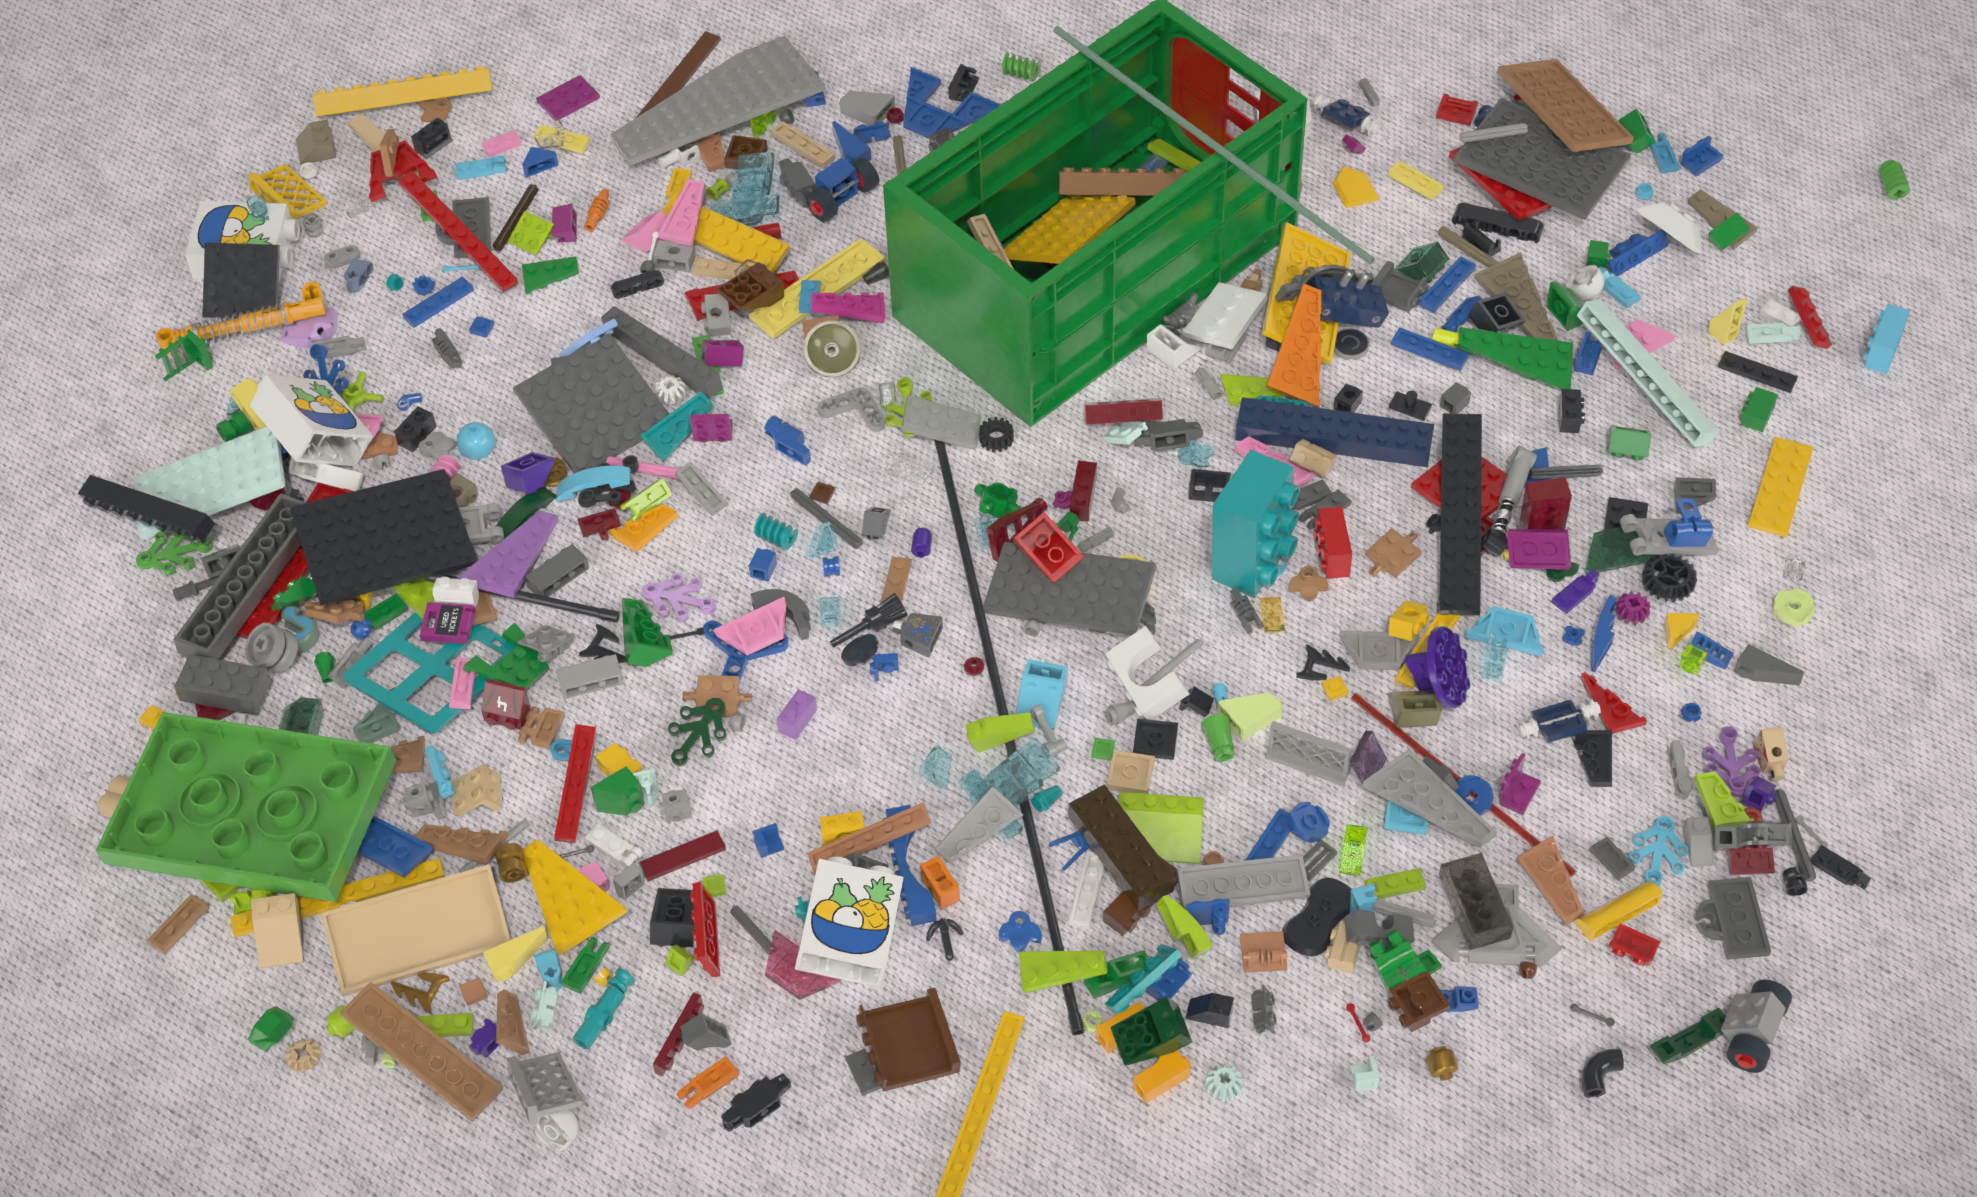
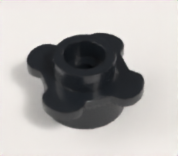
M1433 514L1427 520L1426 525L1430 528L1428 531L1430 534H1433L1435 531H1441V515Z

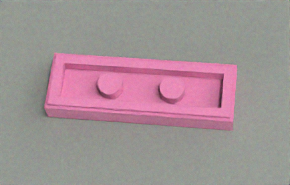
M456 658L449 701L450 708H471L476 673L472 671L468 673L463 670L464 664L471 658Z

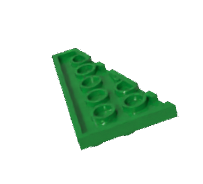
M1460 327L1458 348L1477 356L1487 357L1495 364L1501 363L1508 366L1507 369L1530 379H1538L1547 383L1546 386L1551 388L1571 389L1572 342Z

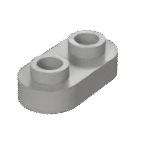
M349 245L331 251L324 256L325 265L330 269H335L350 264L352 259L360 258V250L357 246Z

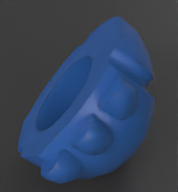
M419 276V278L414 279L415 282H412L415 292L419 295L431 293V290L435 288V281L426 276Z
M366 617L363 622L354 620L350 627V633L357 639L364 640L371 631L370 620Z

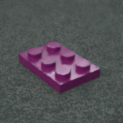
M579 75L537 97L536 100L555 121H558L600 99V94Z
M1508 529L1507 539L1510 568H1571L1568 529Z

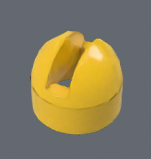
M605 967L593 980L600 986H607V981L612 977V974Z

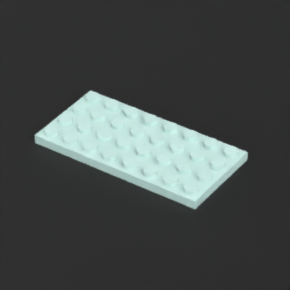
M264 427L134 477L135 490L204 512L209 516L285 487L280 442L268 427ZM138 521V534L142 540L154 537L157 532H161L154 526L147 527Z

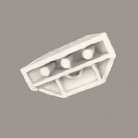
M1662 202L1638 208L1637 212L1689 249L1697 253L1702 251L1699 225L1693 221L1695 219L1693 216L1686 212L1685 214L1681 213L1679 206L1672 202L1670 205Z

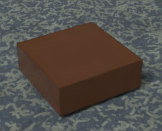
M817 482L809 496L812 500L828 505L836 489L834 486Z

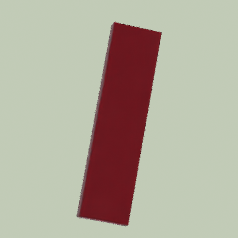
M718 830L640 861L639 864L647 882L725 851L726 846Z

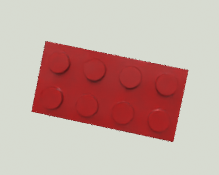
M699 881L692 883L693 892L690 894L694 905V911H692V919L695 923L693 937L696 942L694 956L697 961H700L704 971H707L711 977H719L721 974L716 901L702 882Z

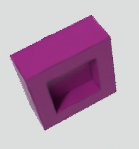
M1346 134L1342 139L1347 144L1346 148L1352 153L1356 151L1362 154L1366 149L1363 144L1352 136Z

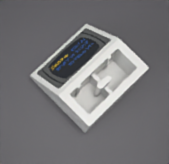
M1160 324L1147 334V350L1173 370L1200 350L1197 344L1171 326Z

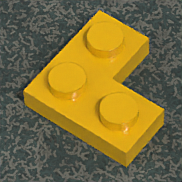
M674 168L666 192L667 199H670L673 194L680 195L687 180L692 177V170Z

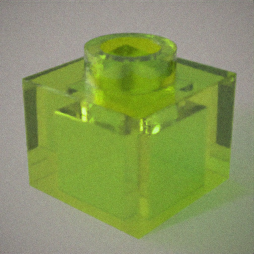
M1689 644L1681 656L1679 666L1688 673L1698 675L1705 665L1708 653Z

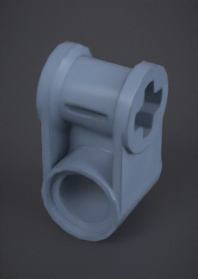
M355 258L351 260L349 267L344 273V279L347 281L346 288L349 292L356 293L363 288L370 277L369 274L373 272L372 262Z

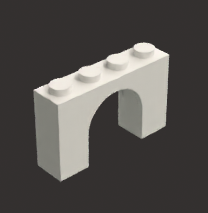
M1145 626L1105 654L1109 659L1107 661L1108 666L1113 672L1116 671L1118 674L1116 676L1117 681L1122 687H1126V696L1137 705L1134 707L1140 718L1144 716L1147 720H1152L1188 696L1189 692L1174 671L1153 685H1136L1135 674L1140 664L1162 649L1154 635Z

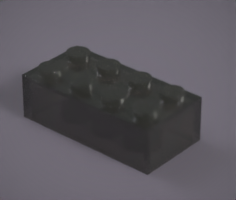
M1478 853L1441 864L1439 878L1469 950L1511 939L1513 924L1483 854Z

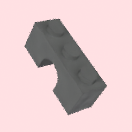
M1354 910L1345 916L1347 942H1354L1356 945L1363 946L1379 939L1383 947L1390 944L1386 934L1396 929L1411 944L1415 941L1412 916L1393 914L1382 921L1383 928H1381L1376 922L1375 912Z

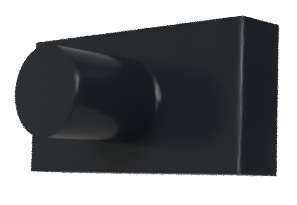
M1410 390L1406 394L1396 391L1389 404V409L1425 421L1432 408V404L1417 399L1418 394L1416 391Z

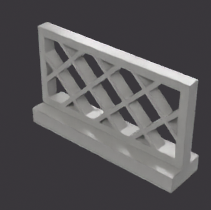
M1272 721L1265 759L1344 786L1351 771L1350 758L1352 749Z
M560 1052L519 1062L516 1056L507 1058L509 1078L530 1126L539 1124L538 1117L582 1106V1100ZM557 1061L555 1065L547 1064L549 1062ZM534 1067L532 1071L525 1068ZM541 1069L548 1071L546 1074L539 1073ZM554 1073L562 1074L559 1078L553 1076ZM533 1078L540 1080L538 1083L531 1082ZM546 1082L554 1083L552 1086L544 1085ZM562 1085L566 1086L567 1088L563 1090L559 1089L558 1087ZM538 1091L545 1092L544 1095L536 1094ZM552 1094L559 1095L557 1099L551 1098L550 1096ZM566 1097L574 1099L571 1101H563ZM544 1103L551 1104L550 1106L541 1108V1106Z

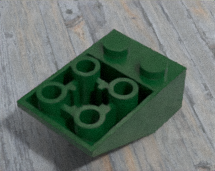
M1168 996L1110 1027L1125 1066L1174 1053L1192 1043L1179 1005Z

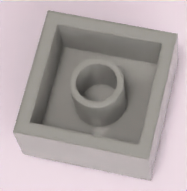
M634 863L627 866L623 872L617 874L613 879L615 891L623 900L629 898L645 884L642 871Z

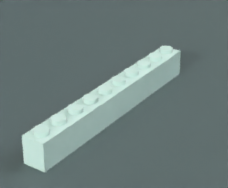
M1602 300L1586 301L1577 314L1580 320L1694 447L1709 445L1719 430Z

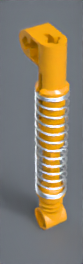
M309 282L302 287L303 301L294 303L281 302L280 305L276 304L275 307L271 305L267 309L262 307L259 311L255 308L254 312L249 310L245 314L240 312L239 318L233 313L232 320L228 315L225 316L224 320L218 317L217 322L212 318L210 325L206 320L203 321V326L201 323L195 322L189 324L186 328H181V331L180 329L175 331L171 328H163L156 333L155 337L160 348L166 349L169 347V342L175 343L178 341L177 337H184L189 329L199 338L205 339L207 344V338H212L215 343L214 337L219 336L222 341V335L226 334L229 339V333H234V336L237 337L236 332L241 331L242 336L247 332L251 335V331L258 333L260 329L265 331V328L271 327L273 329V326L280 328L282 324L288 326L292 325L295 321L326 315L325 298L319 283Z

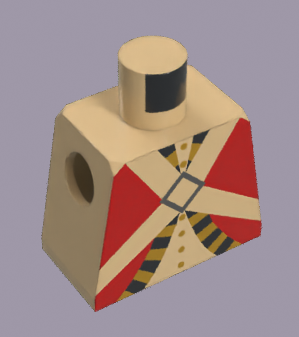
M1782 727L1761 729L1753 744L1754 750L1758 753L1757 759L1762 773H1771L1773 781L1782 780L1785 778L1783 770L1789 761Z

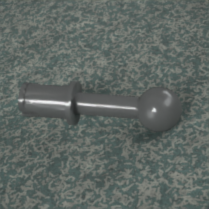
M220 575L195 584L189 581L188 584L173 589L176 601L191 595L197 596V591L213 586Z

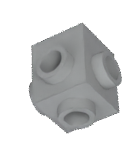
M424 782L404 789L406 796L403 798L406 810L410 809L414 818L434 812L432 801H435L432 789L428 790Z
M686 789L671 790L661 794L663 802H659L661 815L665 814L666 822H677L682 819L692 818Z

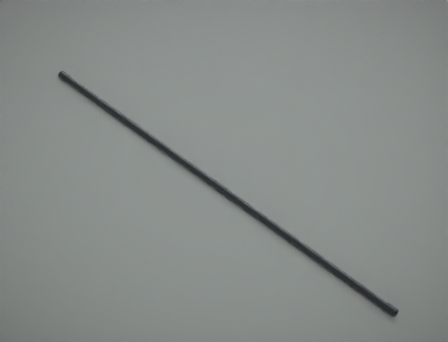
M934 439L998 716L1009 715L945 443ZM1014 739L1006 742L1005 746L1020 810L1023 814V823L1053 951H1065ZM1072 982L1062 984L1071 1033L1074 1036L1083 1034L1085 1030L1081 1014L1078 1010Z

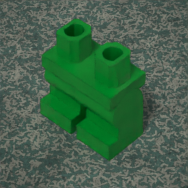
M1396 929L1386 934L1390 941L1389 945L1383 947L1379 939L1368 944L1371 952L1369 957L1383 985L1388 990L1405 982V977L1411 979L1426 971L1409 940L1403 937Z

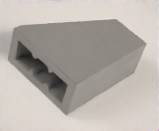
M849 91L839 101L840 113L868 126L874 125L877 122H883L888 110L895 107V96L883 93Z

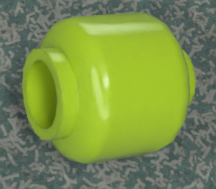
M344 1005L337 1007L326 1018L328 1022L326 1028L333 1037L338 1035L341 1038H345L356 1029L340 1016V1011L345 1007Z

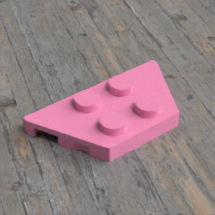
M1638 319L1625 326L1649 353L1675 340L1674 334ZM1614 358L1615 369L1622 368V365Z
M784 597L714 629V633L718 638L745 655L752 654L784 638L786 600Z

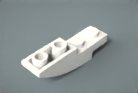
M292 457L288 469V474L352 491L360 490L363 473L331 464L296 462Z

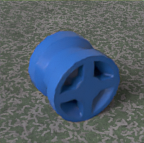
M834 556L832 559L823 557L824 577H829L831 574L840 576L838 556Z

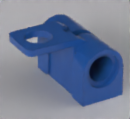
M1677 499L1676 504L1682 518L1680 520H1671L1663 531L1669 546H1706L1713 534L1711 521L1702 519L1694 499ZM1683 504H1689L1693 510H1686Z

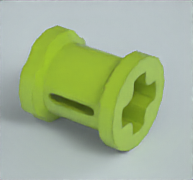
M718 178L712 187L706 189V194L714 201H718L720 199L719 196L729 191L730 187L724 179Z

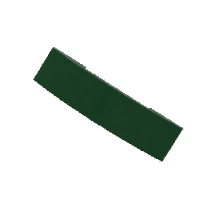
M540 487L536 489L535 493L526 494L520 498L496 525L503 529L504 539L524 524L541 507L545 509L556 499V494L545 487Z
M1717 1008L1702 1016L1700 1022L1670 1038L1667 1035L1650 1045V1049L1663 1064L1680 1060L1723 1034L1721 1028L1726 1015L1720 1008Z

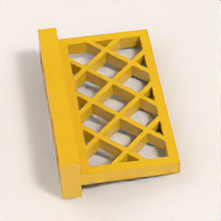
M286 164L261 175H257L255 172L249 174L250 189L265 203L287 204L291 219H298L327 205V200ZM283 171H286V172L288 173V175H278V174L281 173V172H283ZM273 179L272 182H265L264 180ZM276 180H283V181H286V182H285V183H276ZM289 181H297L298 185L289 184ZM274 188H281L283 192L275 191ZM287 189H291V190H296V192H295V193L286 192V190H287ZM299 191H308L309 193L302 194ZM284 197L294 198V199H293V201H288V200H285ZM297 199H307L306 202L297 201ZM310 200H318V201H319V202H317V203H309ZM295 207H304V209L297 211Z

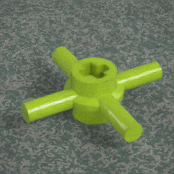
M363 371L359 372L356 382L350 383L348 388L342 390L340 397L344 398L352 411L354 407L361 406L365 400L383 402L384 397L382 394L366 393L362 387L367 375Z

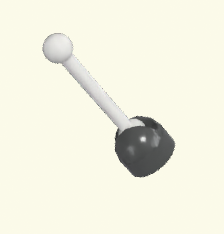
M657 231L652 233L653 241L648 260L642 262L639 270L641 273L655 270V265L651 260L656 240L659 237Z

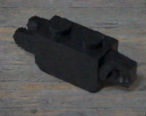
M782 1073L771 1080L766 1076L762 1080L755 1081L745 1092L735 1095L732 1101H730L731 1107L721 1116L724 1130L729 1132L742 1124L745 1127L752 1128L780 1108L781 1096L791 1087V1082L786 1075Z

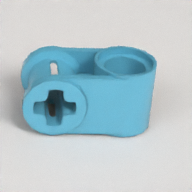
M555 948L535 954L534 958L543 982H547L546 988L552 986L557 989L556 991L560 990L563 987L561 984L563 976Z

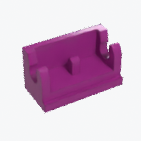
M572 203L553 207L552 223L554 226L552 228V236L565 237L558 239V243L577 242V213Z
M702 340L701 358L704 359V363L708 366H742L744 346L739 340Z

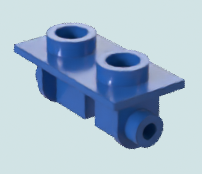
M877 122L870 126L859 125L854 128L853 135L865 144L872 142L871 136H874L875 142L888 140L891 137L890 130H888L889 122Z

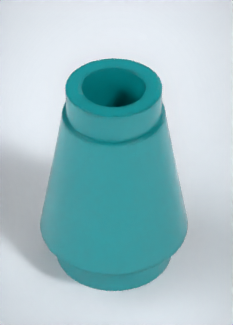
M1055 785L1035 793L1031 799L1032 805L1039 812L1047 811L1063 795L1062 789Z

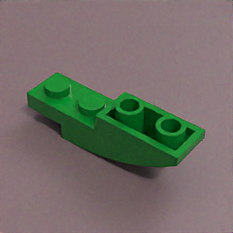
M311 575L307 579L303 576L298 581L293 579L286 587L288 590L284 593L280 591L273 598L275 602L271 609L276 611L283 610L288 606H300L305 604L307 600L311 601L316 598L317 593Z

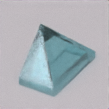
M830 522L815 528L805 556L806 559L819 557L839 549Z
M937 745L934 746L920 766L919 773L929 782L942 790H946L952 754Z

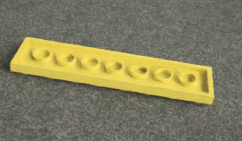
M860 238L784 290V298L770 307L757 308L749 313V319L775 339L811 314L799 313L802 280L820 281V293H835L839 295L861 280L862 276L876 263L886 262V259L881 253Z

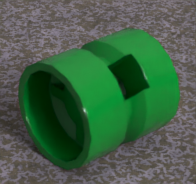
M241 411L229 416V421L224 419L216 424V429L225 442L253 432L248 419Z

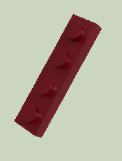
M693 992L653 1063L655 1074L663 1077L666 1070H671L676 1052L680 1053L684 1045L680 1026L700 1015L704 1010L700 994Z

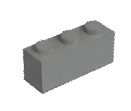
M616 654L556 669L564 699L623 684Z

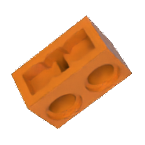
M939 855L920 864L921 879L932 893L941 910L960 901V888Z

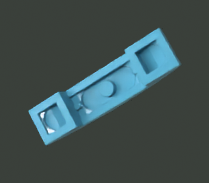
M600 466L574 473L557 485L556 500L559 502L575 498L576 491L608 483L611 488L630 484L631 469L624 466Z

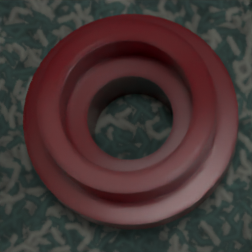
M893 107L888 110L886 118L890 123H900L904 119V113L900 108Z
M971 657L965 661L964 670L971 676H977L983 672L984 662L980 658Z

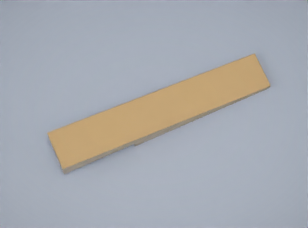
M363 114L348 122V126L374 152L380 150L379 145L385 135L384 132ZM413 171L420 178L418 171Z

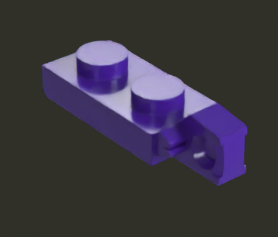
M1593 569L1586 577L1584 575L1577 577L1554 596L1551 603L1565 614L1569 613L1593 593V590L1596 588L1595 583L1598 581L1600 574Z

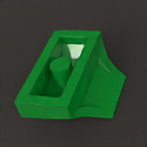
M277 1006L266 1010L253 1026L248 1038L249 1043L267 1053L272 1045L279 1043L293 1026L292 1021L294 1017Z

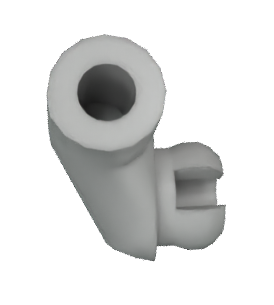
M1118 487L1111 499V505L1117 511L1126 513L1129 505L1123 499L1125 490Z

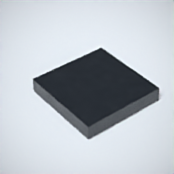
M1137 719L1133 753L1155 756L1158 759L1174 760L1178 723Z

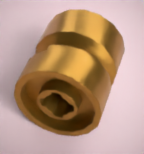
M507 843L495 850L501 881L513 883L521 881L527 876L528 872L521 845Z

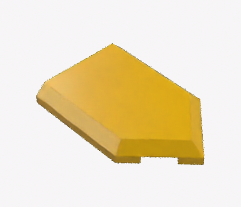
M1346 166L1341 167L1332 184L1346 209L1380 200L1366 173Z

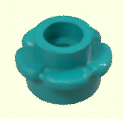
M391 274L386 280L387 288L391 292L393 290L399 291L403 287L402 277L398 274Z

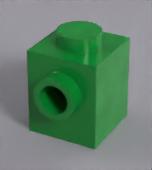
M1590 240L1586 266L1596 265L1597 268L1601 266L1605 268V265L1608 264L1611 258V253H1608V242Z

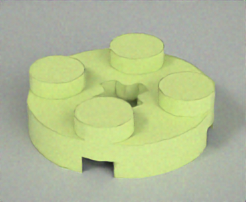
M1793 588V591H1786L1787 589L1776 595L1773 613L1781 621L1799 627L1812 619L1816 608L1813 598L1809 593ZM1789 605H1797L1798 607L1797 609H1793Z

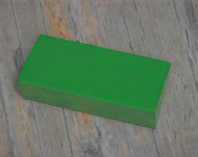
M1735 213L1709 232V241L1722 251L1749 232L1750 228L1740 214Z

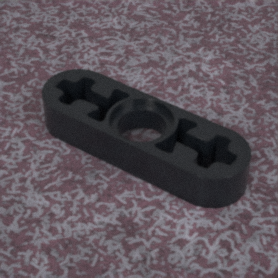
M653 270L616 281L611 285L610 289L614 298L620 299L637 294L638 291L643 292L660 287L664 284V278L660 271ZM636 283H641V285L633 287Z

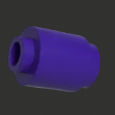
M918 528L913 533L911 552L919 558L928 556L931 553L932 535L929 529Z

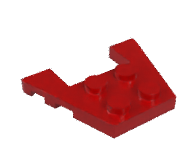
M405 140L401 141L397 147L393 176H385L381 151L377 150L371 153L369 199L372 203L387 197L382 183L407 174L410 171L417 170L420 179L424 183L438 178L437 174Z

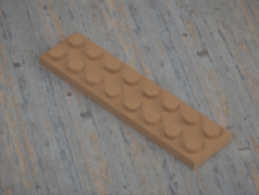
M371 981L340 1011V1016L472 1122L503 1090L499 1083Z

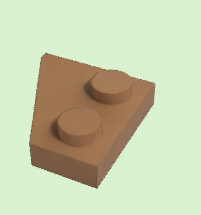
M387 129L379 145L386 177L393 176L397 147L399 146V137L395 134V129Z

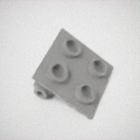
M544 625L533 633L526 635L517 643L537 650L539 652L538 660L547 662L552 657H556L561 652L569 649L572 644L571 639L575 635L549 625Z

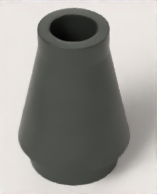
M884 261L878 262L862 278L867 285L886 279L889 275V268Z

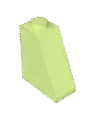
M1263 693L1221 700L1218 702L1217 713L1229 716L1230 728L1243 741L1270 725L1272 721L1275 722L1282 717L1283 705L1271 693Z

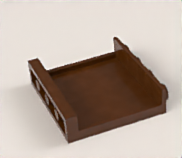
M935 987L927 989L925 997L864 1011L863 1005H859V1014L856 1015V1022L858 1027L863 1029V1044L869 1048L868 1059L870 1065L875 1066L876 1084H881L883 1092L960 1072L961 1061Z

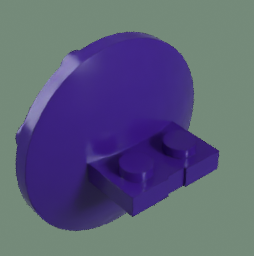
M1446 626L1436 627L1429 635L1427 651L1406 655L1405 662L1414 677L1419 691L1433 689L1439 701L1448 709L1458 708L1462 703L1466 702L1467 689H1470V680L1467 677L1465 663L1467 660L1466 650L1461 648L1457 633H1453Z

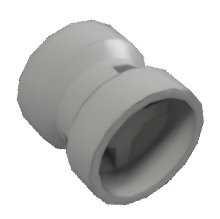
M309 213L303 217L302 222L308 237L316 238L323 234L324 229L318 214Z

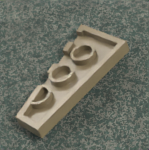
M1701 189L1688 199L1690 206L1708 221L1711 228L1717 227L1735 214L1734 211ZM1743 218L1750 231L1729 245V247L1735 250L1755 234L1758 227Z

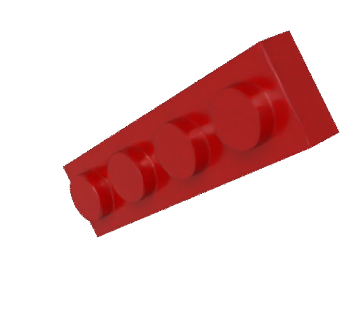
M1792 285L1788 292L1813 345L1828 349L1832 343L1828 332L1822 324L1823 321L1818 316L1815 310L1816 307L1809 297V292L1803 287L1800 288Z

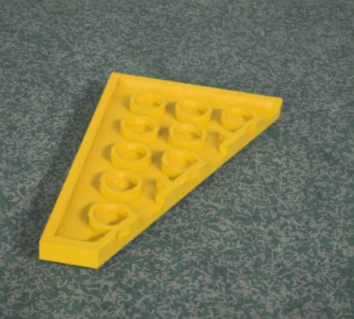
M537 839L522 849L524 861L557 954L562 955L628 912L625 906L620 904L615 898L592 882L542 841Z

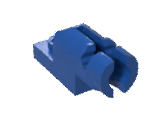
M774 415L771 416L766 422L764 429L766 430L765 434L774 439L775 450L807 466L811 461L810 449L803 445L804 433L791 426L788 422L781 423L782 419Z

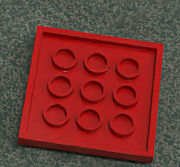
M1482 457L1481 522L1486 515L1489 517L1498 509L1500 505L1499 497L1507 477V473L1484 457ZM1442 459L1414 480L1411 485L1412 489L1440 509Z

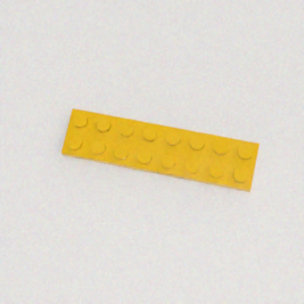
M673 194L662 209L666 217H668L678 198L676 194ZM701 207L694 243L748 267H752L760 262L772 273L776 271L791 249L790 245L708 208Z

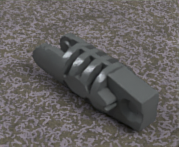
M437 328L434 333L436 337L432 338L433 345L450 368H460L462 360L457 349L443 329Z
M1237 587L1230 590L1233 599L1230 604L1247 633H1253L1252 627L1248 623L1251 621H1255L1259 629L1263 628L1264 624L1246 595L1242 596Z

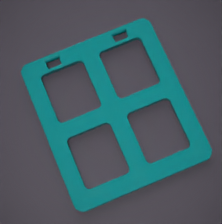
M415 612L351 666L343 676L345 683L424 731L437 733L463 709L450 708L448 703L435 715H429L407 702L406 699L432 676H438L452 684L455 669L447 665V663L474 640H478L502 654L491 665L492 667L512 651L515 646L495 632L478 624L472 626L467 644L446 643L435 654H429L406 640L422 626L423 619ZM496 640L502 645L499 647L493 644V642ZM392 651H396L420 665L419 668L393 690H387L364 676ZM479 676L475 678L472 701L484 691L486 679Z

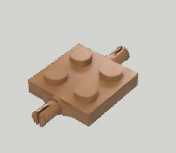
M1393 528L1386 532L1365 553V556L1375 564L1368 571L1369 574L1375 577L1380 571H1383L1397 578L1421 556L1422 551L1412 544L1418 538V534L1415 531H1411L1407 537H1404Z
M307 600L304 604L306 616L336 624L347 620L363 622L365 618L364 614H361L363 613V605L357 604L353 600H339L324 605Z
M698 675L695 692L683 691L682 700H694L696 707L704 706L711 698H720L726 707L721 717L728 718L737 713L740 701L752 702L753 700L752 693H740L739 676ZM715 704L711 708L716 710L719 706Z

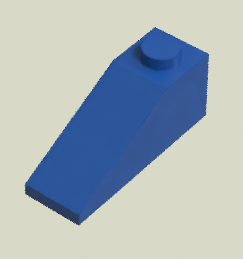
M836 121L832 122L833 135L844 160L850 164L859 158H865L868 161L872 160L871 148Z

